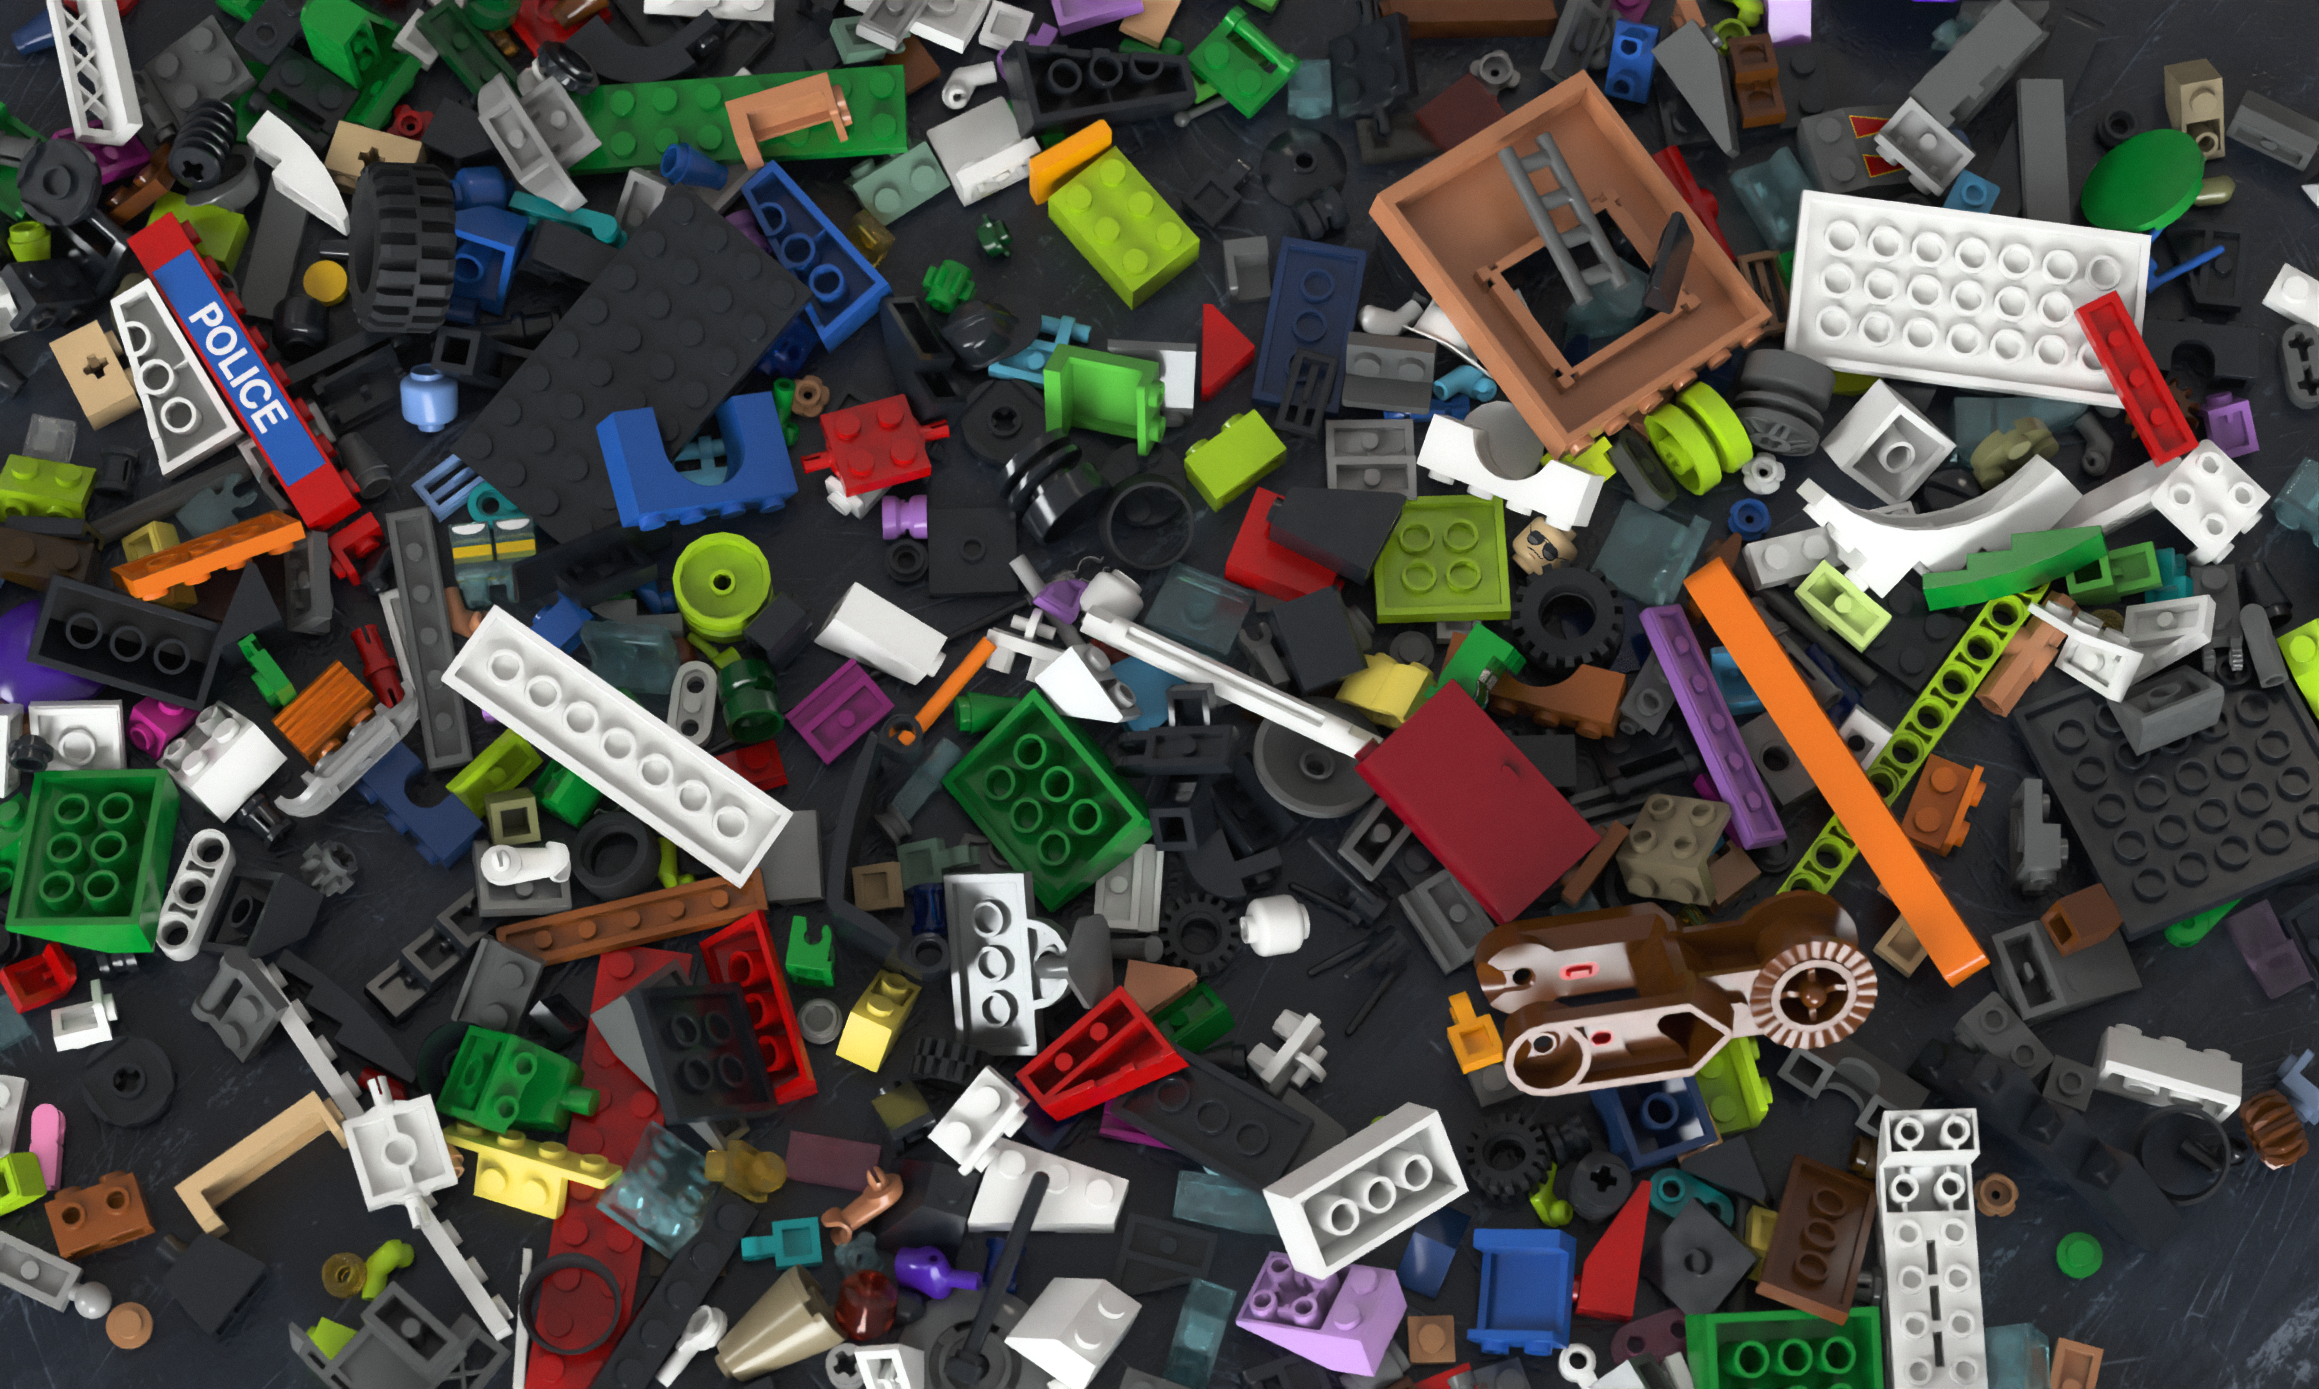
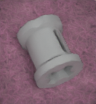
M839 1344L828 1353L826 1358L828 1377L837 1389H859L864 1384L858 1362L854 1365L856 1369L855 1375L849 1377L846 1372L837 1374L840 1370L838 1362L841 1359L846 1358L849 1363L857 1360L854 1353L857 1346L854 1344Z

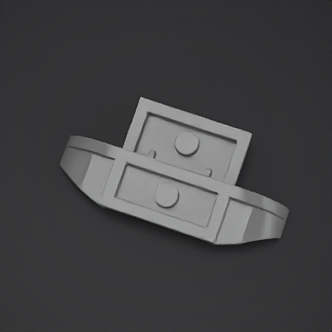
M501 71L480 88L478 95L480 116L478 120L518 182L537 197L547 199L571 214L588 201L571 180V175L567 169L602 145V142L562 83H558L556 78L553 76L549 77L520 98L510 86L507 76Z
M408 678L401 683L405 695L400 703L389 709L380 702L374 708L376 715L369 722L364 720L357 724L348 734V741L336 753L330 751L325 754L315 765V772L313 774L307 770L301 776L303 782L308 786L307 789L294 799H286L283 796H279L274 801L277 808L288 815L302 818L319 814L332 805L408 734L416 723L419 713L418 697Z

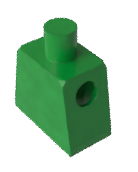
M510 1034L541 1048L536 1059L537 1070L532 1079L526 1083L520 1097L519 1113L507 1129L563 1133L568 1129L573 1112L590 1117L596 1113L600 1102V1092L596 1089L581 1086L585 1071L568 1058L517 1035Z

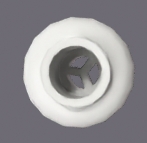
M1114 569L1112 573L1099 572L1080 597V611L1084 614L1080 622L1083 623L1086 613L1092 605L1133 621L1143 608V601L1139 595L1142 592L1141 587L1117 569Z
M1285 894L1252 900L1247 907L1245 916L1241 917L1239 922L1240 935L1243 942L1246 944L1250 943L1256 954L1265 957L1297 951L1302 946L1303 940L1307 939L1310 933V921L1305 906L1301 903L1298 904L1294 897Z

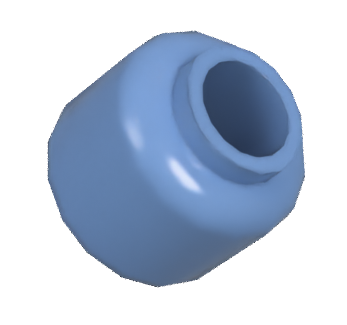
M431 363L416 365L411 368L410 373L400 382L403 417L406 421L418 425L420 431L437 432L443 430L445 424L454 420L459 413L458 382L456 379L446 377L430 368Z

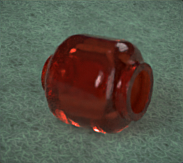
M871 1269L860 1270L845 1277L840 1284L834 1308V1320L840 1329L854 1339L868 1340L878 1338L886 1334L893 1324L898 1303V1291L883 1273Z

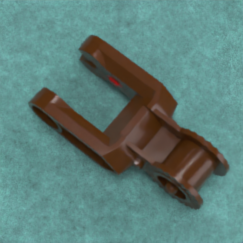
M1801 889L1783 891L1775 896L1767 897L1761 903L1753 906L1740 920L1698 926L1689 925L1654 902L1513 921L1497 926L1486 934L1477 946L1474 957V966L1481 989L1489 1003L1495 1009L1511 1014L1505 1021L1502 1059L1508 1079L1520 1091L1533 1096H1555L1693 1076L1733 1038L1764 1034L1775 1043L1789 1048L1808 1050L1815 1047H1826L1831 1043L1840 1042L1846 1036L1854 1033L1866 1021L1869 1013L1874 1008L1877 997V978L1869 959L1858 948V933L1850 913L1842 903L1830 895ZM1519 969L1530 971V975L1524 980L1513 978V974ZM1635 988L1639 997L1638 999L1574 1008L1554 1001L1558 998ZM1548 1036L1552 1039L1550 1044L1545 1047H1536L1534 1045V1041L1538 1037Z

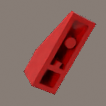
M1642 1180L1583 1263L1580 1274H1574L1572 1302H1575L1574 1315L1628 1324L1633 1317L1652 1181Z

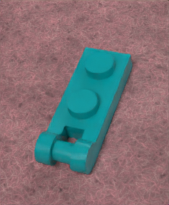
M516 190L508 205L515 214L530 218L528 231H531L539 220L546 219L565 225L619 250L630 239L614 217L600 212L578 208L569 214L547 199Z

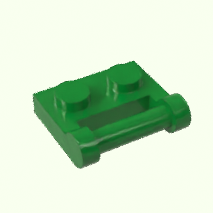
M1235 6L1229 11L1223 21L1187 57L1190 68L1248 119H1251L1298 71L1303 61L1293 52L1286 53L1247 19V12L1240 6ZM1236 32L1277 67L1271 75L1229 40Z

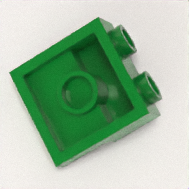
M469 1025L436 1103L435 1110L449 1117L468 1121L484 1129L505 1134L508 1126L514 1122L519 1113L520 1097L526 1083L532 1079L537 1070L536 1059L541 1048L510 1034Z

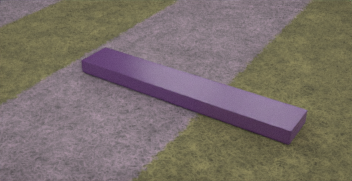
M1673 604L1646 608L1638 615L1719 794L1723 802L1727 803L1732 813L1730 818L1745 850L1781 844L1788 837L1681 605Z

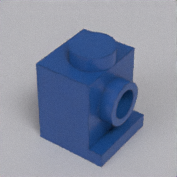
M558 590L559 602L554 606L548 604L543 607L534 617V625L530 629L569 656L598 628L594 616L586 608L581 610Z

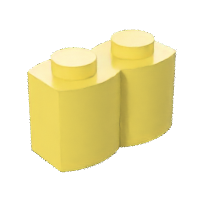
M1377 652L1375 656L1364 654L1369 668L1345 679L1334 699L1354 707L1374 725H1384L1396 730L1428 701L1423 694L1430 684L1438 688V684L1433 679L1434 674L1429 668L1417 662H1410L1409 665L1398 663L1384 653Z

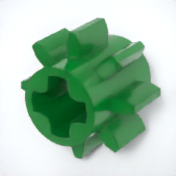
M943 260L939 269L929 265L921 283L924 285L922 291L928 293L926 302L936 310L951 314L955 307L962 302L973 299L977 292L975 289L977 283L970 281L973 275L972 271L963 264L952 260Z

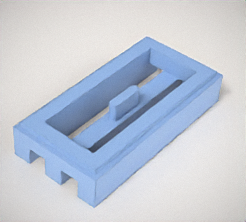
M454 454L411 485L413 491L422 499L425 506H430L431 512L439 523L466 504L469 494L477 485L486 482L482 477L478 476L441 505H438L437 503L477 474L470 467H467L430 495L427 491L429 488L464 463Z

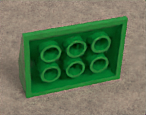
M1033 688L941 780L943 785L1014 870L1032 871L1034 894L1049 912H1055L1128 859L1153 835L1148 812L1150 805L1127 778L1121 777V775H1117L1114 772V763L1076 718L1060 715L1045 693L1039 689Z
M60 770L35 773L5 921L6 930L106 953H153L181 796L168 770Z
M1879 1306L1851 1307L1849 1316L1843 1326L1800 1309L1685 1315L1687 1359L1694 1389H1884Z

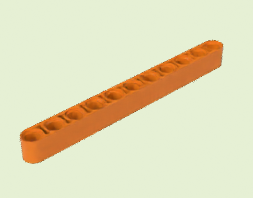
M1718 556L1684 579L1683 583L1949 985L1953 988L1989 965L1991 961L1725 560Z

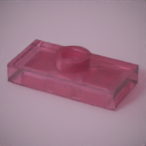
M791 1131L783 1178L864 1191L869 1185L867 1171L870 1169L873 1176L877 1175L874 1167H879L882 1147L880 1145Z

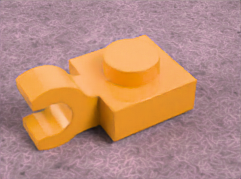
M1466 991L1449 996L1452 1006L1449 1008L1455 1025L1447 1028V1036L1463 1074L1503 1061V1043L1490 1013L1476 1017Z

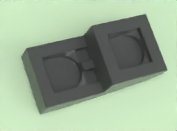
M636 599L602 601L600 604L592 606V613L596 624L612 632L650 642L686 643L685 624L682 613L640 616Z

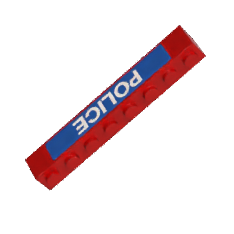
M169 212L128 238L126 241L306 525L313 531L324 532L362 508L355 497V494L361 491L360 487L347 468L339 472L332 461V458L338 455L337 451L324 432L317 436L311 428L309 422L315 419L313 413L301 396L294 400L286 387L293 382L279 361L272 365L264 354V351L270 348L269 344L256 325L250 329L246 326L241 318L242 315L247 313L246 308L233 290L227 294L218 282L225 276L211 255L203 258L196 245L203 241L190 221L187 219L181 223L172 212Z

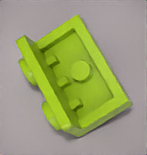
M10 454L0 475V522H5L7 516L10 515L85 519V508L97 482V469Z

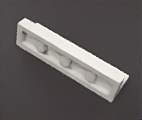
M46 0L76 141L124 146L143 126L116 0H71L77 2L80 16L77 20L62 7L61 0ZM71 33L86 45L88 55L85 58L71 46L69 40ZM79 71L94 82L96 90L94 95H91L79 84L77 77ZM88 108L102 120L104 130L88 128L85 114Z
M2181 457L2156 468L2153 460H2150L2084 494L2050 530L2101 525L2105 537L2157 510L2150 501L2151 494L2181 463Z

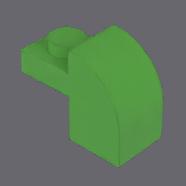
M2153 541L2111 551L2107 549L2106 556L2065 576L2071 599L2080 605H2103L2121 602L2122 596L2163 587Z

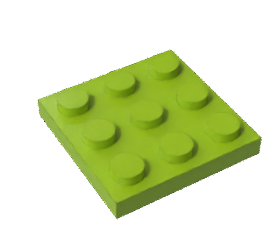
M1475 495L1417 496V500H1406L1404 513L1373 569L1377 624L1510 619L1511 602L1503 498L1493 495L1492 500H1486Z

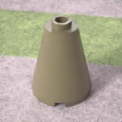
M798 1263L792 1268H788L717 1343L719 1354L715 1356V1361L729 1380L736 1377L740 1382L748 1381L832 1349L848 1339L845 1325L833 1304L828 1306L821 1295L824 1290L803 1265Z

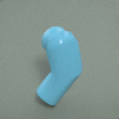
M1470 365L1458 366L1433 383L1434 394L1443 401L1459 392L1473 400L1479 399L1482 402H1487L1495 396L1497 391L1494 380L1489 379L1486 374Z

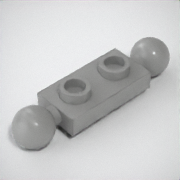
M0 1230V1284L64 1313L70 1300L74 1301L77 1311L89 1319L102 1317L108 1312L111 1307L112 1296L105 1285L99 1282L79 1284L85 1272L82 1268Z

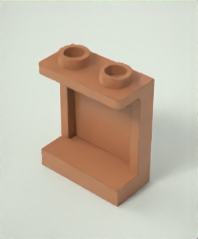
M827 72L725 102L734 137L748 171L765 166L758 142L828 121H833L839 140L843 142L849 140L845 126L853 124L841 85L832 86Z

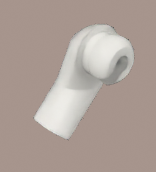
M993 61L955 69L942 91L944 104L951 109L963 108L968 103L976 86L997 82Z
M1410 300L1396 312L1375 307L1374 305H1365L1359 310L1357 320L1362 329L1367 333L1400 336L1408 330L1402 326L1412 327L1418 322L1424 311L1415 300Z

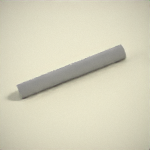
M1024 553L1009 563L1033 599L1046 587ZM1044 610V615L1051 625L1057 628L1056 632L1067 648L1086 644L1072 623L1067 625Z

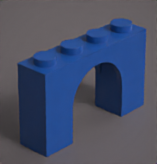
M772 392L732 396L715 412L726 451L727 472L723 483L714 486L694 483L679 474L671 465L663 447L653 407L612 412L596 426L622 527L640 526L641 531H649L666 525V521L680 520L681 525H690L703 521L708 515L719 514L720 519H730L743 515L749 509L758 508L759 512L764 514L784 508V502L799 490Z

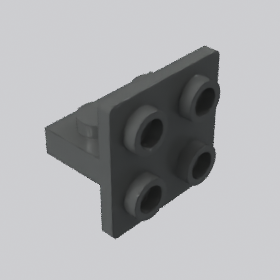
M1349 331L1342 405L1427 415L1430 411L1439 346L1437 345V340Z

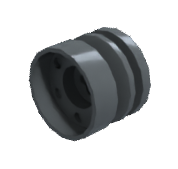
M1758 349L1749 353L1739 384L1743 393L1736 395L1733 412L1744 427L1752 447L1786 456H1807L1814 453L1820 438L1818 433L1821 432L1824 424V419L1820 413L1827 411L1836 377L1822 363L1790 351Z

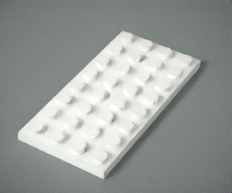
M1803 190L1800 196L1784 351L1807 356L1822 363L1831 371L2125 409L2077 321L2074 312L2076 309L2116 290L2142 337L2152 235Z

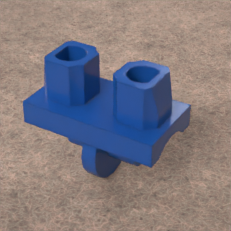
M1621 17L1617 20L1604 95L1643 104L1648 102L1656 57L1651 50L1659 44L1661 26L1641 24Z

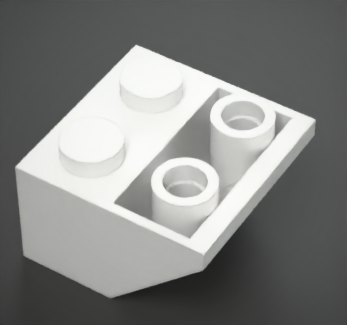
M218 700L213 706L207 707L198 715L196 723L182 738L174 740L167 746L164 756L156 765L160 769H167L175 783L207 812L225 823L287 760V757L255 723Z

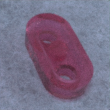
M1672 1308L1622 1326L1616 1332L1611 1342L1613 1359L1620 1365L1630 1358L1651 1351L1657 1363L1661 1364L1665 1357L1681 1352L1682 1356L1687 1355L1686 1336L1684 1338H1676L1671 1333V1325L1674 1323H1681L1686 1327V1314L1680 1308ZM1631 1338L1640 1339L1643 1342L1644 1350L1640 1353L1631 1352L1627 1346L1628 1340Z

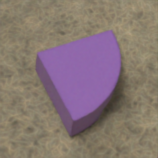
M1078 579L1057 581L1043 588L1034 597L1032 603L1065 624L1070 625L1078 616L1081 609L1080 597L1089 584Z

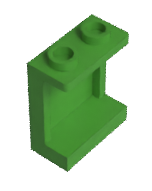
M1061 343L1057 344L1043 369L1046 433L1057 428L1064 429L1068 433L1073 426L1138 439V455L1147 457L1155 442L1160 443L1162 441L1166 427L1165 417L1160 416L1165 383L1159 381V362Z

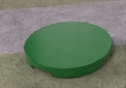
M2158 129L2138 134L2113 148L2093 168L2082 189V211L2093 228L2140 233L2155 227L2159 231L2183 215L2197 199L2204 186L2201 180L2206 157L2196 141L2182 131Z

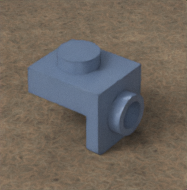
M2308 1048L2299 1058L2291 1053L2274 1073L2280 1078L2274 1089L2286 1096L2289 1104L2294 1108L2297 1117L2302 1122L2310 1121L2313 1125H2316L2319 1122V1089L2300 1074L2315 1055Z

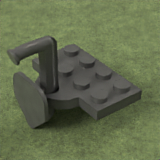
M1032 871L954 872L943 875L956 1041L964 1046L971 1045L976 1047V1050L988 1052L989 1055H1039L1046 1049L1044 1007L1058 1004L1073 990L1085 1009H1093L1113 992L1112 959H1146L1149 962H1157L1163 955V942L1158 936L1151 935L1146 939H1110L1109 925L1102 914H1090L1080 917L1076 922L1072 937L1053 920L1037 917L1035 915ZM1050 951H1054L1056 953L1055 955H1049Z

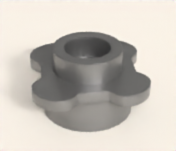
M1495 50L1485 55L1481 61L1475 60L1470 65V75L1478 79L1482 86L1481 93L1487 98H1495L1499 91L1507 87L1515 88L1520 82L1519 72L1513 70L1512 61L1503 50ZM1497 71L1499 76L1493 77L1491 72Z

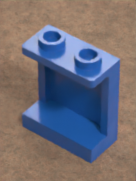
M1474 1229L1473 1247L1483 1252L1477 1329H1468L1467 1339L1480 1345L1481 1352L1496 1355L1508 1354L1509 1347L1524 1348V1352L1527 1354L1542 1356L1552 1355V1348H1569L1577 1239L1561 1229Z

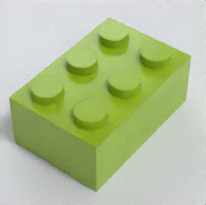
M1116 146L1048 197V217L1132 311L1199 259L1200 239Z

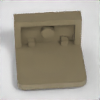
M1651 795L1633 824L1629 836L1623 842L1616 855L1628 893L1640 897H1652L1710 906L1717 892L1706 861L1732 815L1729 805L1724 802L1673 795Z

